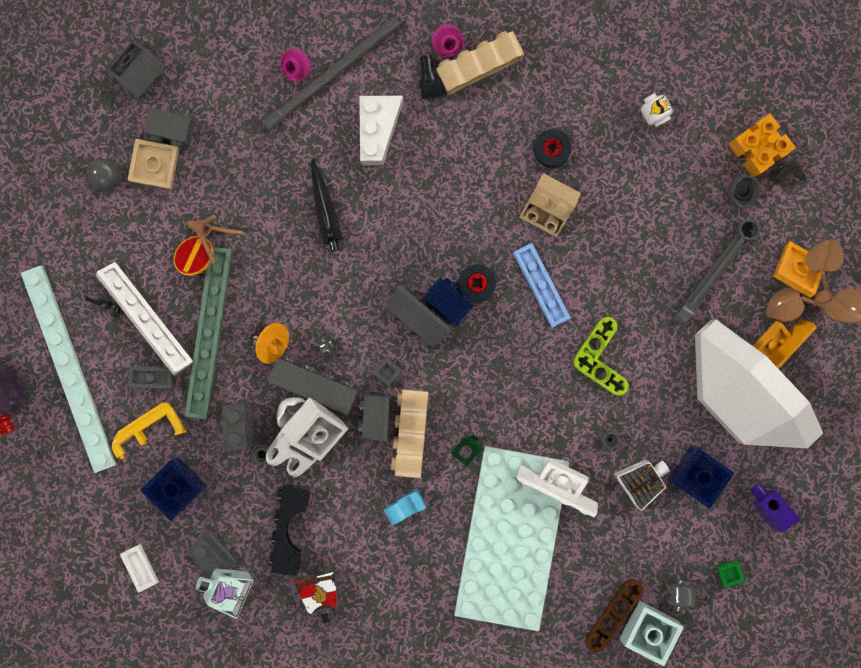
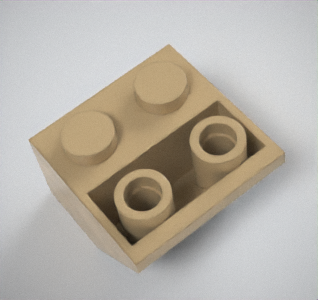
M543 173L520 218L557 237L575 208L581 193Z

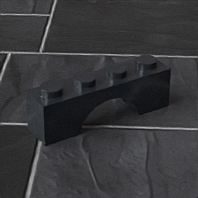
M285 483L282 489L279 488L277 501H280V508L276 510L274 523H277V530L273 531L271 544L275 545L274 552L270 553L268 565L272 566L271 573L297 576L300 571L302 550L297 548L290 540L288 525L294 515L307 510L311 488L309 486Z

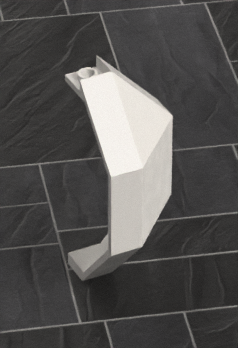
M710 320L695 334L698 400L738 443L744 445L809 448L823 434L810 402L767 356L718 320Z

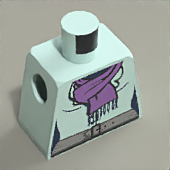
M217 568L214 570L211 579L204 577L198 579L196 590L204 592L203 598L208 606L233 618H238L254 580L246 571Z

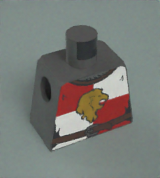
M336 567L298 577L294 584L308 614L319 612L322 623L332 621L334 619L332 608L337 607L340 603Z

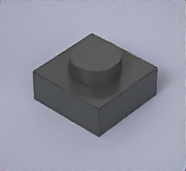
M385 357L373 374L389 387L403 370L388 357Z

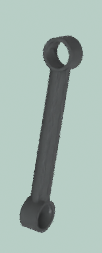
M746 219L736 226V236L687 300L679 306V312H675L671 318L684 326L692 318L697 306L746 242L754 240L759 236L760 225L757 221ZM743 224H751L754 229L753 237L748 238L743 235L741 231Z

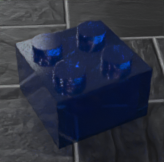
M440 277L425 294L423 300L456 327L474 306L471 304L473 299L465 292L458 293L455 290L456 285L448 278L443 280Z
M691 445L667 481L710 509L734 475V472L700 448Z
M175 457L140 491L172 521L208 486L179 457Z

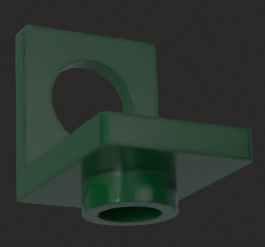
M466 434L451 454L465 466H468L479 452L482 453L485 450L481 446L483 441L474 434L471 437ZM462 446H469L471 448L472 454L470 457L463 458L460 456L459 450Z

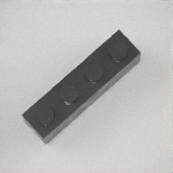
M285 356L284 359L277 358L268 380L269 383L307 399L310 397L316 402L346 415L350 414L359 392L358 389H355L356 384L346 380L340 383L335 380L336 376L324 372L323 375L316 373L317 368L307 364L301 367L296 364L297 360Z

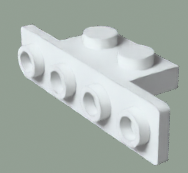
M551 458L548 459L540 474L522 465L518 468L516 479L522 484L531 486L544 495L558 499L562 504L570 505L585 515L592 517L597 515L598 503L581 495V492L588 483L587 476Z

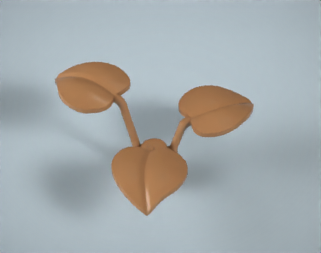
M833 239L826 240L814 246L806 256L808 268L814 272L821 271L820 275L824 291L818 292L815 300H811L807 297H800L799 291L794 288L782 289L770 299L766 309L767 318L783 322L796 320L804 312L805 306L802 301H805L814 307L818 306L832 320L843 323L861 322V292L857 289L847 288L839 291L836 297H834L827 285L825 271H838L844 261L843 250L837 241Z

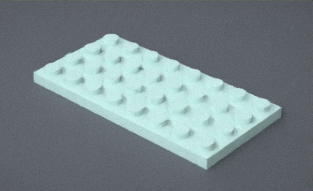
M484 446L485 450L483 452L454 616L539 631L562 503L558 499L542 494L531 486L522 484L516 477L520 465L540 474L549 457ZM551 458L567 467L569 466V461Z

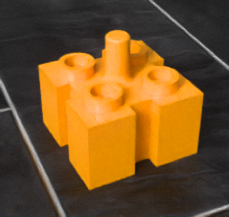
M771 114L762 118L728 143L737 157L741 155L745 157L747 162L743 165L752 177L761 174L796 148L786 134L780 136L776 131L780 126Z

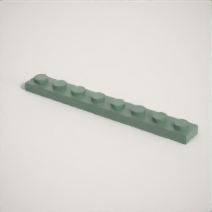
M213 247L217 263L213 265L211 262L206 270L185 416L208 419L233 254L231 249Z

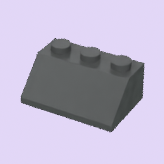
M401 285L384 306L388 309L385 313L394 321L397 318L404 323L402 328L412 335L415 332L420 336L418 341L427 349L430 346L434 348L451 328Z

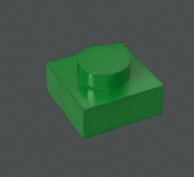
M735 559L716 565L721 584L724 588L745 582L738 560Z

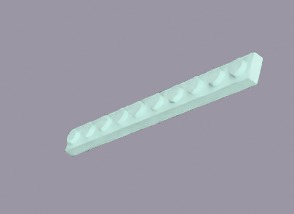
M38 266L22 272L23 281L93 471L96 473L117 464L43 266Z

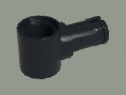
M421 56L422 76L421 80H419L421 98L428 99L443 96L441 78L434 71L432 56Z

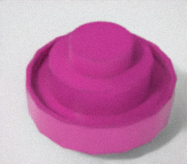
M450 24L442 25L434 32L432 45L440 56L453 57L463 48L464 38L456 26Z
M294 48L282 54L280 66L282 72L289 80L298 82L308 77L310 62L304 52Z

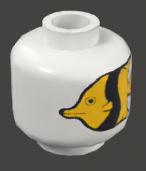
M654 93L644 99L645 104L641 107V112L648 125H655L657 127L671 119L670 115L673 113V109L665 95L657 96Z

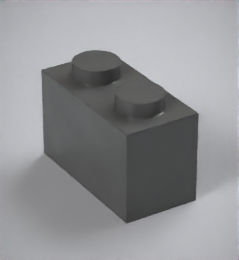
M149 107L143 133L150 137V141L161 144L163 140L171 142L170 145L183 148L184 145H191L196 121L189 116Z

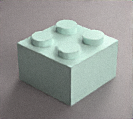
M639 600L619 639L625 647L665 666L684 627L677 619Z

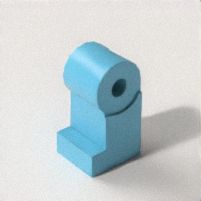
M416 488L396 500V502L386 507L383 511L391 525H395L412 514L425 509L426 503Z

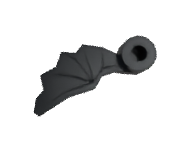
M85 297L84 299L111 310V317L114 318L116 313L121 311V307L115 303L110 306L90 297Z

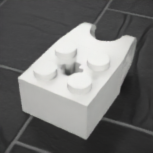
M309 397L277 435L267 451L266 461L268 464L276 466L289 458L286 470L292 477H298L316 460L321 461L348 428L337 414ZM278 450L277 456L272 460L273 454ZM299 462L298 468L293 471L295 464Z

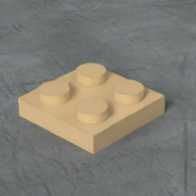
M135 139L127 181L172 190L180 148L178 146Z

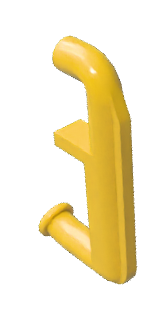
M161 403L119 430L112 442V451L116 458L124 459L126 453L121 444L133 436L136 437L141 446L145 445L147 438L143 430L167 416L175 430L174 435L186 433L187 430L184 429L173 407L169 403Z

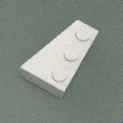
M360 96V161L362 165L384 164L403 105V96Z

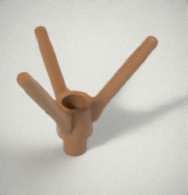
M215 215L209 216L204 220H190L188 227L197 233L213 265L217 262L205 236L209 235L211 231L243 235V231L214 227L208 224L216 218Z

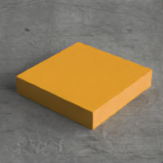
M789 241L783 249L773 277L811 298L816 294L819 286L821 271H811L806 264L808 251Z

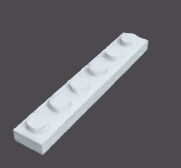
M116 262L96 272L97 278L173 375L192 365V359Z

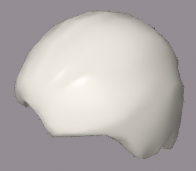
M287 398L280 403L276 412V420L281 430L306 402L303 398Z

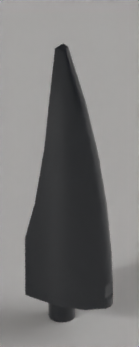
M313 159L311 160L312 186L323 244L329 243L331 252H336L339 250L337 241L342 240L343 236L327 186Z

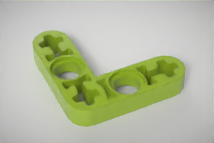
M604 317L598 321L574 356L573 365L577 370L610 393L623 395L629 388L627 380L598 360V357L617 330V322L611 317ZM610 321V327L612 328V330H607L604 333L603 336L607 337L606 340H604L602 336L597 335L595 333L596 331L601 333L604 329L602 323H608ZM592 338L600 340L601 346L598 350L590 348L589 342ZM586 356V361L590 365H593V362L597 363L591 369L590 374L587 372L590 368L585 365L579 366V357L584 358ZM600 367L606 371V376L602 380H598L595 377V371ZM611 373L614 375V377L611 378L612 380H614L615 382H619L620 380L622 381V390L618 389L617 391H615V386L610 382L608 383V386L605 385V383L610 379Z

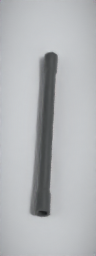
M395 16L391 17L361 44L283 106L263 119L261 122L270 132L280 124L285 117L379 42L401 27L399 20Z

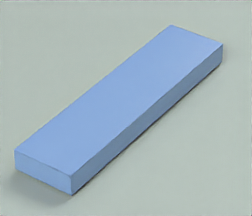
M530 243L513 252L551 328L571 319L533 244Z

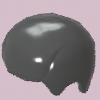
M97 158L88 165L86 178L89 185L94 189L107 191L120 182L122 171L119 164L114 160Z
M750 175L738 176L728 186V198L735 206L740 208L753 206L760 196L761 187L759 181ZM737 192L744 193L746 195L741 197L737 194Z

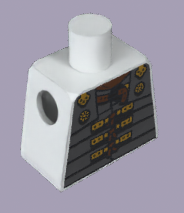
M643 460L616 472L614 475L636 508L642 511L666 488L661 477L670 472L664 461L652 466L649 461Z

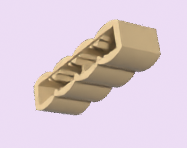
M501 32L495 37L496 40L491 42L483 41L476 46L477 49L470 52L465 50L457 55V59L452 61L446 59L439 63L436 73L441 78V84L447 96L522 60L524 52L514 32Z
M403 389L402 394L398 393L397 406H401L400 415H396L395 428H399V434L394 436L393 449H397L396 458L392 457L391 470L395 471V476L421 478L428 391Z

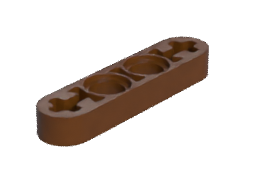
M629 579L624 582L586 635L585 643L591 652L598 653L606 647L642 597L643 587L637 580ZM630 585H631L632 587H634L635 585H637V586H636V589H637L638 591H637L636 594H635L634 592H632V593L630 594L629 598H630L632 601L629 603L626 598L622 597V595H623V593H624V594L626 595V597H627L628 594L630 593V590L628 589V587H629ZM619 601H623L626 604V608L622 612H617L614 609L615 604ZM605 619L613 620L611 629H604L602 627V622ZM597 629H600V631L607 636L604 638L603 635H601L598 639L600 645L595 644L594 646H592V642L590 640L592 638L597 639V637L600 635Z

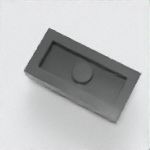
M129 366V388L173 389L174 375L168 367Z

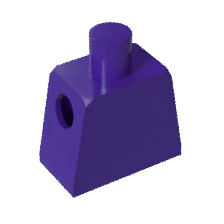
M760 482L750 488L751 493L756 498L752 502L753 506L773 531L783 533L800 520L798 515L775 490L767 491ZM769 501L772 502L777 510L774 511L768 507Z

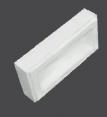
M141 544L120 554L138 593L159 583Z

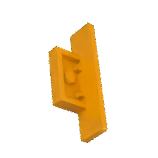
M800 319L788 331L781 322L775 321L753 347L767 356L779 369L817 327L814 323Z

